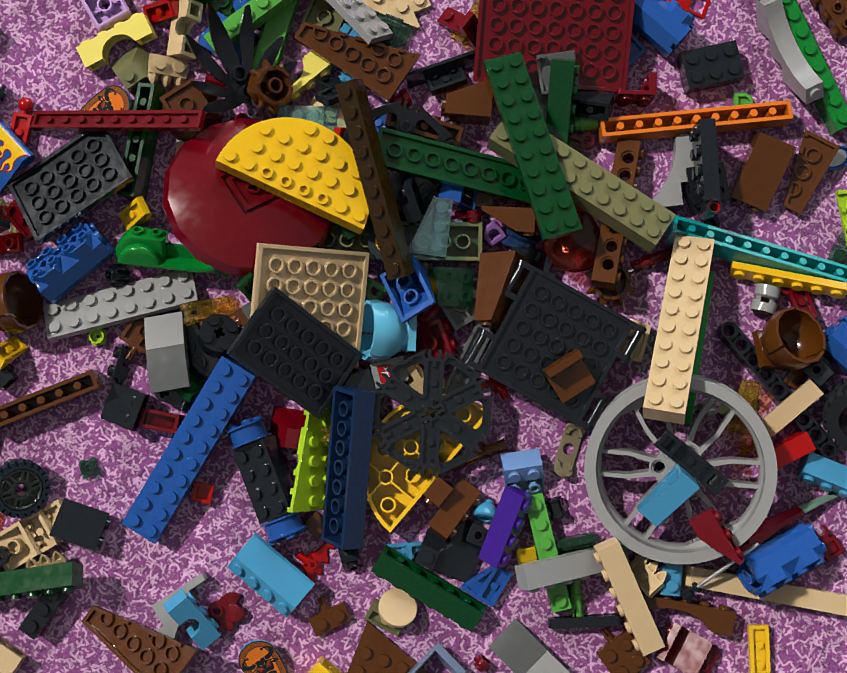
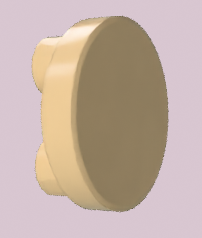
M400 588L386 591L378 603V613L381 622L393 628H403L410 625L417 614L415 598L410 597L408 593Z

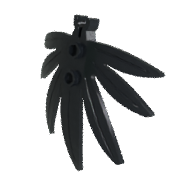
M209 2L206 5L209 32L216 54L226 73L193 38L187 34L185 39L200 64L214 78L223 83L226 88L203 81H191L190 85L207 95L225 98L206 104L202 108L204 112L220 113L244 104L247 107L249 116L255 115L253 107L255 106L258 109V104L247 93L248 82L251 76L249 71L253 70L254 31L250 5L245 6L240 25L239 46L241 65L226 28ZM283 36L277 38L268 47L261 57L256 70L262 68V63L265 59H267L271 66L273 65L281 48ZM298 62L287 63L284 65V69L290 73Z

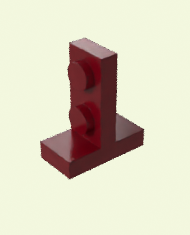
M447 7L437 20L438 24L465 38L471 48L476 50L478 24L476 15L471 11L464 15Z

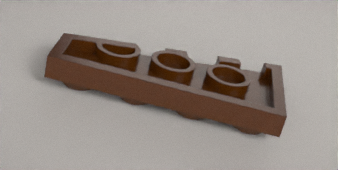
M805 129L783 204L784 207L799 215L802 213L840 146Z

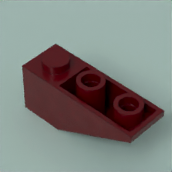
M711 507L689 520L700 540L737 564H743L745 554L739 545H735L732 540L734 539L733 533L728 527L725 528L723 525V517L718 510H714Z

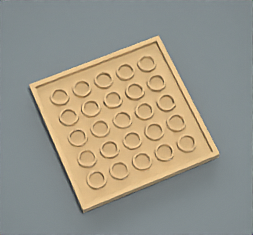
M257 243L250 318L269 290L274 286L360 352L370 253ZM359 361L357 362L354 368H358Z

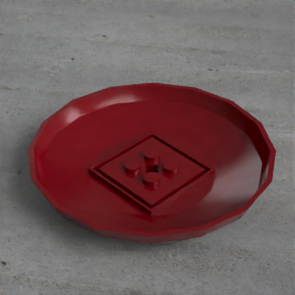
M239 118L206 127L180 146L165 172L163 207L173 234L197 260L228 275L246 276L250 272L254 274L257 243L323 248L335 224L257 187V191L249 189L250 183L215 167L216 159L226 144L239 132L261 122V120Z

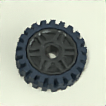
M19 458V460L11 459L10 462L6 461L3 466H0L1 513L11 518H24V516H32L31 513L33 512L37 513L40 507L43 508L45 505L44 501H47L49 498L47 495L50 494L51 489L49 486L51 485L48 475L41 466L24 458ZM18 485H24L20 492H15Z

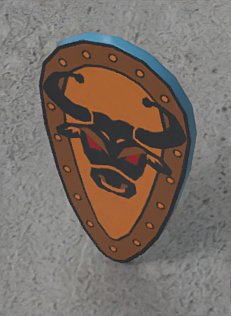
M111 85L98 92L81 110H131V99L125 89L120 86Z
M253 640L245 644L239 653V666L244 673H288L280 654L268 641Z

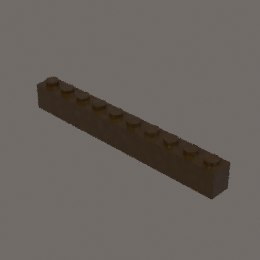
M352 79L337 84L335 88L388 281L415 273L363 79Z

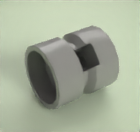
M757 283L754 290L756 298L752 299L750 311L772 316L776 312L777 304L775 301L779 300L781 289L773 285ZM761 299L769 301V303L761 302Z

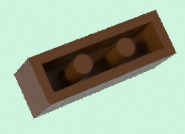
M462 478L426 528L443 541H446L448 537L452 539L458 531L455 527L459 522L463 524L470 515L467 513L469 508H475L481 500L478 497L481 492Z

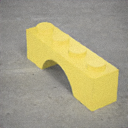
M141 12L133 14L125 22L116 23L108 31L99 32L93 39L84 40L76 49L85 67L93 72L109 64V52L117 42L129 39L136 41L142 46L158 38L149 18Z
M312 51L302 57L303 73L291 85L293 87L290 97L292 102L300 99L301 93L306 89L309 91L315 87L316 80L331 73V64ZM290 102L280 104L278 114L285 111V109L287 108L286 105H288ZM271 106L267 107L273 115L276 114Z

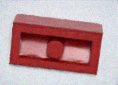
M158 0L142 6L151 24L178 16V0Z

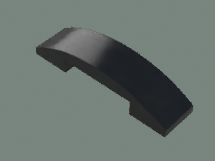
M666 430L654 443L655 447L694 476L714 495H717L728 483L729 480L669 430Z

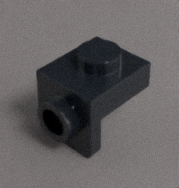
M338 548L345 571H356L364 566L359 548L349 550Z

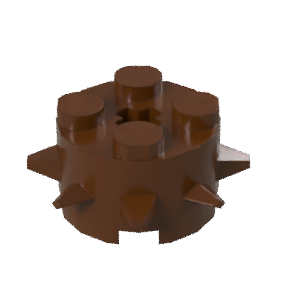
M267 59L263 60L262 68L256 71H249L251 76L248 82L247 93L258 104V109L271 106L275 113H279L280 104L292 102L290 97L293 87L291 85L295 82L289 78L291 76L284 69L283 63L279 66H271Z
M605 265L603 268L606 270H610L613 268V266ZM619 265L618 272H621L620 284H616L615 290L592 287V272H585V275L590 279V288L586 291V294H594L603 305L607 302L615 301L622 306V296L627 292H635L636 290L630 285V276L634 273V270H627L625 266Z

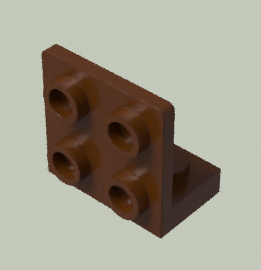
M577 349L572 350L542 369L563 403L595 383L594 378L581 359L583 355Z

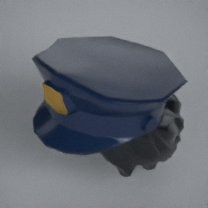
M508 226L506 227L508 237L501 241L502 244L509 246L511 251H517L531 261L533 266L538 265L542 261L543 252L536 249L535 246L542 238L539 235L524 236L523 232L515 231Z

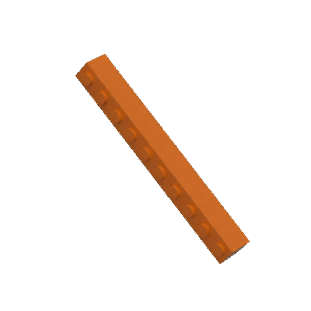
M791 100L610 117L608 121L599 120V143H617L618 139L638 141L677 137L679 134H689V131L699 119L715 118L716 133L784 127L793 119Z

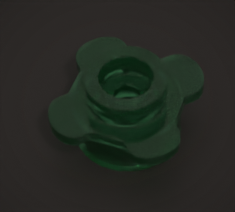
M91 457L90 460H81L79 462L83 478L86 479L91 475L97 476L100 474L97 458Z

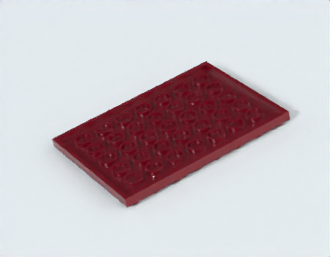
M479 0L473 82H482L488 79L483 66L484 60L521 52L532 85L539 86L536 55L575 50L577 65H580L579 89L609 92L626 90L635 0Z

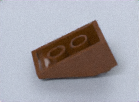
M500 205L481 207V210L513 230L523 232L524 236L541 235L532 207Z

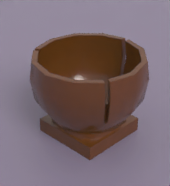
M193 78L183 84L176 85L170 92L159 98L163 103L162 110H202L206 104L220 99L219 97L202 93L192 87L190 82L194 81ZM205 112L203 129L215 125V123H222L224 112ZM201 131L168 132L177 140L187 142Z
M19 270L0 274V330L9 334L23 333L38 326L43 314V302L37 285L30 281L27 274Z
M794 306L775 312L763 326L762 330L752 332L759 369L794 371L806 368L818 362L826 350L825 335L820 323L808 311Z

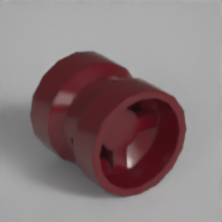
M405 88L399 90V95H394L389 103L402 100L400 106L403 105L404 101H407L406 107L413 105Z

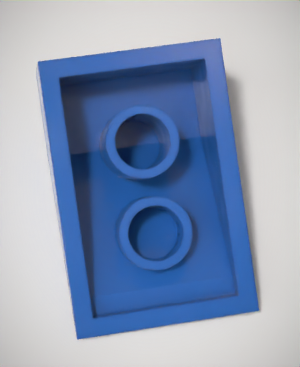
M412 255L410 256L415 273L389 281L386 272L380 275L403 324L436 303L429 277L422 263Z

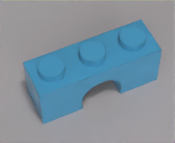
M181 589L163 605L167 613L179 626L186 620L194 619L193 624L186 630L191 639L203 651L221 636L217 629L220 626L213 617L209 619L206 616L208 612L202 605L198 607L195 604L197 600L190 592L186 594Z

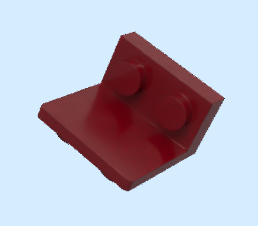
M649 72L646 78H643V83H640L639 90H618L614 96V103L621 107L628 106L629 104H636L637 107H647L648 104L650 105L657 95V72Z

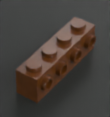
M809 0L811 5L817 8L821 21L829 27L830 35L837 42L847 37V0Z
M386 114L383 127L394 129L397 119L396 114ZM431 115L453 136L445 139H454L455 142L449 145L458 147L464 127L459 126L457 122L448 120L447 123L441 121L440 117ZM419 120L416 123L414 136L430 140L438 139V133L425 120Z

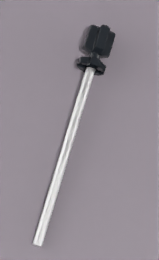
M758 542L745 550L744 554L747 555L760 544ZM731 560L699 584L693 582L692 588L688 586L680 592L682 599L686 601L692 599L695 596V591L700 593V587L735 562Z

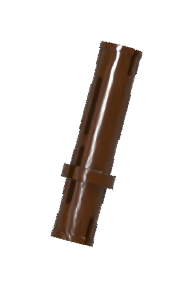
M504 438L489 445L485 444L484 447L480 448L482 452L473 451L478 456L454 467V471L456 472L487 458L491 459L493 458L492 456L508 450Z

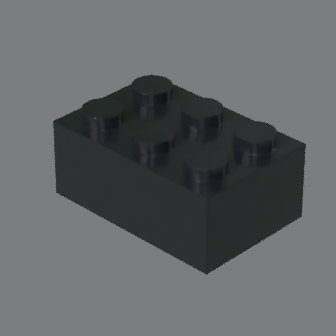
M736 40L683 51L676 58L684 94L739 83L745 77Z

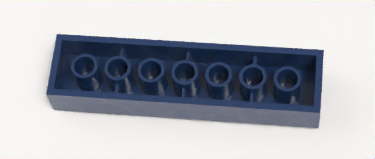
M356 386L333 387L321 540L341 550L363 548L366 502L368 499L367 489L376 392Z

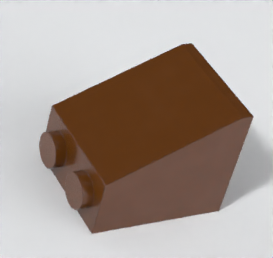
M488 79L447 93L446 100H442L441 116H444V122L450 120L460 124L489 126L493 93Z

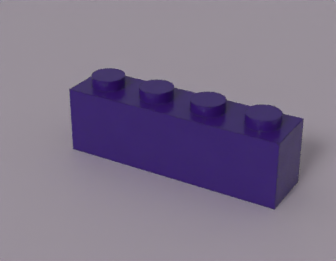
M515 486L504 488L478 556L479 559L496 569L506 567L510 563L511 553L518 543V535L525 525L526 514L532 507V495Z

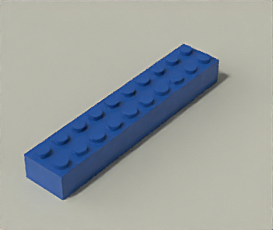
M221 356L122 521L123 525L154 544L161 540L225 434L226 428L231 424L258 379V375L229 356Z

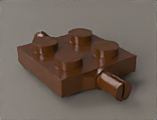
M144 318L130 321L119 337L131 347L125 357L131 362L138 352L146 354Z
M607 627L604 628L605 632L603 629L600 631L606 639V643L596 651V654L610 673H640L644 667L651 663L649 658L643 656L640 650L636 652L631 641L634 638L631 634H628L627 630L615 636H612Z

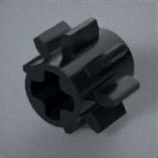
M113 264V266H109V269L106 270L105 278L109 284H113V288H118L126 285L130 274L126 267H122V264Z

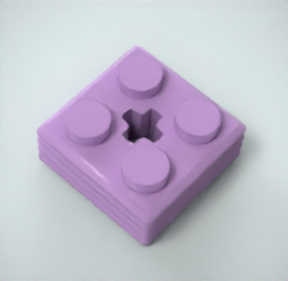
M80 0L99 32L108 30L116 23L122 22L133 15L125 0ZM105 4L109 6V8L106 10L104 7Z

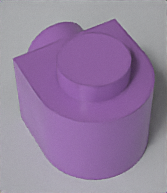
M488 220L483 224L482 233L490 247L501 243L506 237L504 230L497 221Z

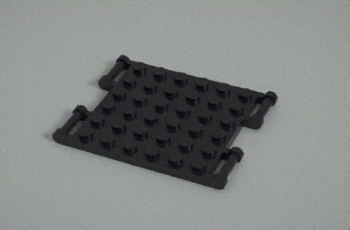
M518 259L508 288L504 293L506 297L513 300L495 335L483 328L479 330L478 333L480 335L468 357L464 358L463 363L592 432L593 424L605 402L608 403L610 399L598 391L616 357L629 364L632 352L647 329L531 264ZM523 270H528L529 272L518 293H512ZM633 328L636 331L634 332L624 353L619 352L628 334ZM486 338L491 339L480 363H475L474 360ZM577 349L583 355L581 359L594 378L595 383L563 403L542 369L572 350ZM594 397L599 398L587 421H582Z

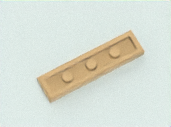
M808 379L761 419L771 438L824 394L811 379Z

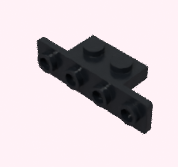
M475 50L411 71L406 77L408 88L427 83L431 95L434 96L468 84L463 70L474 67Z

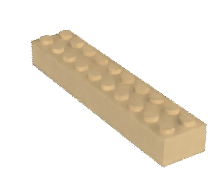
M675 234L644 399L643 418L684 425L715 239Z

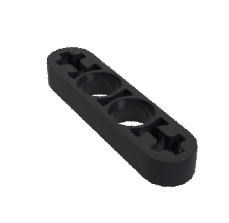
M617 613L588 614L581 617H576V615L575 617H548L549 629L624 624V616L621 617Z

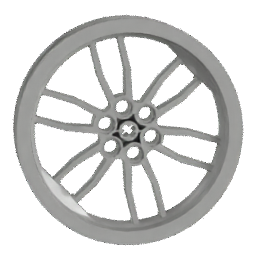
M693 374L690 392L705 395L709 399L696 416L684 442L688 446L694 447L696 452L701 455L721 435L732 417L737 415L751 434L756 447L757 458L728 456L705 459L712 466L726 464L759 466L758 480L756 482L728 479L729 481L725 485L728 487L755 489L754 495L744 513L738 519L724 525L725 528L728 527L733 533L734 539L732 540L735 545L741 546L760 527L770 510L775 496L778 470L774 446L761 418L741 395L714 379ZM648 378L641 380L623 390L607 405L598 418L589 438L585 454L584 475L592 507L601 523L614 538L616 537L624 546L646 558L669 564H696L724 556L722 553L698 537L685 543L668 542L650 536L656 528L652 523L644 533L630 525V522L638 512L637 505L677 464L660 450L658 454L654 455L629 448L604 446L617 420L632 410L635 411L644 431L652 442L655 443L659 439L648 426L640 411L644 405ZM716 400L729 408L730 411L717 429L701 444H698L693 439L699 423ZM666 422L667 430L674 434L672 423ZM602 454L635 457L649 462V468L633 471L603 470ZM660 461L664 463L665 467L662 470H656L653 465ZM654 476L657 482L638 500L628 517L623 518L607 494L603 477L630 479ZM701 486L690 496L698 494L709 508L713 507L714 510H717ZM688 498L684 503L690 520L694 515L690 499Z

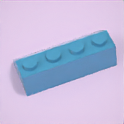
M256 533L227 566V568L286 618L315 585L312 580Z

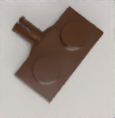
M324 595L321 598H317L321 610L308 617L316 637L352 620L344 601L328 606Z

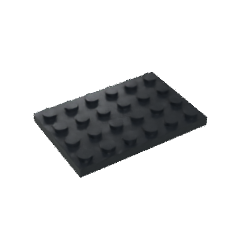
M84 131L7 185L35 241L41 244L134 181L135 178L108 131Z
M274 286L269 290L226 352L318 419L333 399V387L343 385L363 355Z

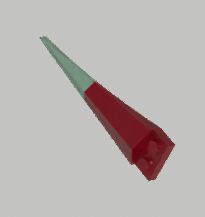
M831 492L765 518L757 531L740 547L744 552L757 542L761 544L793 520L819 505L838 497V494Z

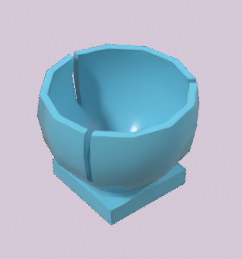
M377 299L366 300L362 332H373L374 334H362L360 352L363 355L361 358L369 362H383L397 353L403 354L416 351L417 316L403 324L393 304Z

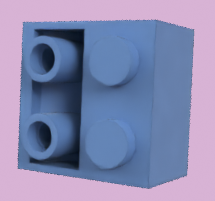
M539 448L500 454L505 487L515 486L528 494L544 491L543 464Z

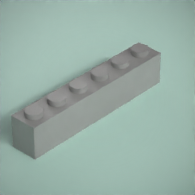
M620 543L630 565L627 547ZM594 547L515 565L519 590H527V593L538 592L541 587H544V589L554 588L557 583L562 585L571 584L573 579L577 578L578 580L590 579V575L593 574L595 576H602L601 571L604 569L601 564H597L593 553L596 552Z

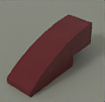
M142 408L139 427L175 434L186 415Z

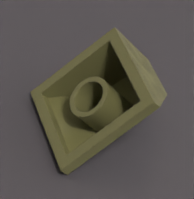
M140 44L110 64L114 73L131 95L137 92L138 83H150L148 79L149 54Z

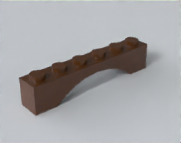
M643 590L641 592L649 611L662 608L678 609L697 617L711 632L732 636L736 613L730 610V606L719 604L718 607H714L707 601L700 600L699 603H694L692 599L686 601L680 597V600L673 599V596L654 595L652 598H649ZM615 599L613 611L619 614L616 606L619 605L617 599Z

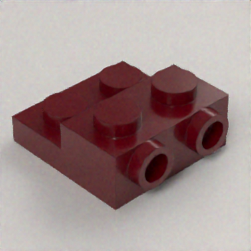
M441 318L417 327L416 351H414V354L425 350V357L428 358L429 349H431L433 357H437L439 350H442V359L445 357V351L452 356L458 354L459 344L455 338H452L451 331H453L450 321H446V318Z

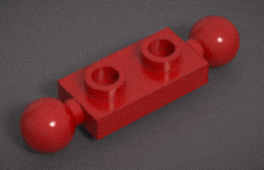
M25 97L20 99L18 103L21 112H13L10 129L28 148L32 130L30 125L33 118L28 113L33 110L34 103L30 98Z

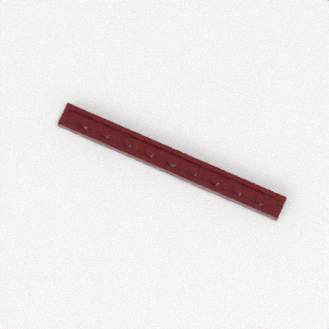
M203 110L34 111L30 128L33 131H202L206 113Z

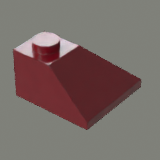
M274 406L269 433L276 436L279 446L298 449L301 427L305 426L306 420L304 411Z

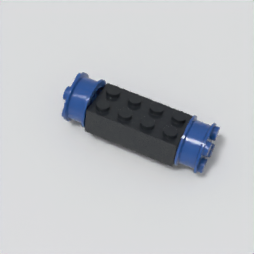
M259 415L243 420L238 425L235 424L227 427V432L225 433L230 435L233 443L231 448L234 450L232 451L259 524H262L260 526L264 527L267 533L268 540L266 542H269L271 546L306 532L307 525H303L300 512H287V507H290L292 500L290 489L294 488V483L276 436L268 432L264 422L266 417Z

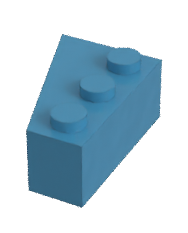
M677 463L637 505V509L657 527L659 524L665 523L669 515L693 495L700 486L696 478Z

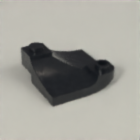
M436 507L432 518H433L434 515L437 513V511L440 509L439 507ZM466 519L463 524L459 522L455 527L458 531L452 539L448 537L446 541H443L427 529L414 562L463 582L470 580L486 538L487 530L483 526ZM481 532V538L476 539L475 533Z

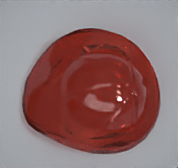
M574 204L583 228L582 231L544 241V248L549 259L557 267L568 272L579 273L594 267L601 229L592 215Z

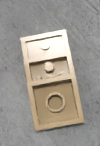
M62 499L54 501L40 509L37 513H33L32 516L26 517L0 532V546L7 547L11 554L9 562L2 565L5 571L14 570L25 564L28 558L34 559L63 542L49 536L63 502Z

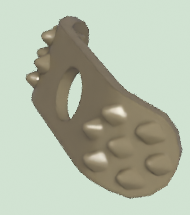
M569 422L566 425L554 461V471L564 478L572 476L579 445L586 431L585 428L574 422ZM567 443L573 446V452L569 455L563 451V447Z

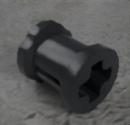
M561 496L545 500V504H548L551 513V520L567 515L561 503Z

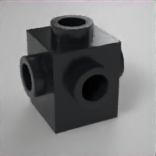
M824 357L819 359L813 366L803 369L806 373L804 377L807 380L811 379L813 382H816L820 387L836 373L829 368L832 364ZM820 367V373L816 374L815 369Z

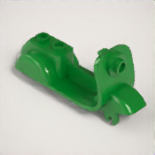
M132 227L121 236L115 249V256L118 257L117 262L121 264L197 273L215 270L218 277L222 273V271L197 260L184 245L168 243V232L158 228Z

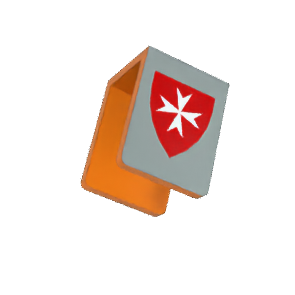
M403 356L370 364L376 389L382 388L376 385V381L380 384L386 382V378L381 375L382 373H386L389 377L391 376L385 369L403 361ZM406 369L399 372L398 377L402 382L409 380Z

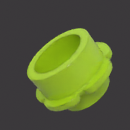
M104 329L90 331L88 339L94 346L103 345L107 341V332Z

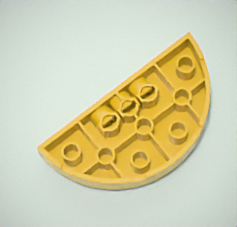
M291 117L264 120L247 127L235 135L222 149L216 159L215 167L357 234L361 235L364 230L369 209L353 150L339 135L323 125Z
M473 402L452 414L472 428L477 429L482 424L483 406ZM400 405L381 422L388 424L412 411ZM431 407L427 408L428 412L421 417H428L431 415L432 412H437L439 409H441V407L434 410ZM421 429L396 441L394 444L395 450L412 461L419 458ZM440 432L439 459L442 462H448L452 460L463 445L444 432ZM377 435L376 437L372 436L367 500L376 518L391 533L437 478L438 468H435V476H432L430 468L425 469L424 476L421 475L422 467L420 466L418 474L381 451L380 449L385 448L387 444L385 443L378 447L377 444L381 443L383 439L380 435Z

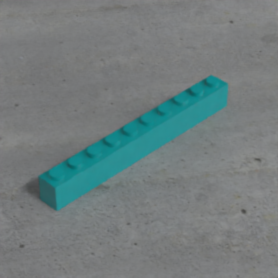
M675 215L667 228L665 242L669 244H674L675 234L715 239L714 257L731 262L736 261L847 283V265L677 215Z

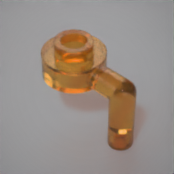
M744 433L738 439V447L741 450L739 457L747 458L749 453L756 450L750 433ZM746 439L752 440V445H748ZM734 464V466H735L736 468H740V467L743 465V464Z

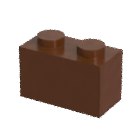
M437 476L423 493L425 496L424 500L432 507L434 505L439 507L453 491V487L440 476Z

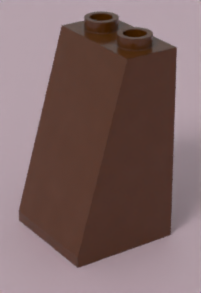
M755 131L730 191V196L733 197L732 202L743 205L745 202L750 205V209L760 213L761 209L767 212L796 147Z
M515 250L480 253L474 321L481 324V327L490 329V332L496 333L513 302L504 293L508 288L518 259L532 265L531 261ZM523 270L512 293H518L529 272L528 270Z

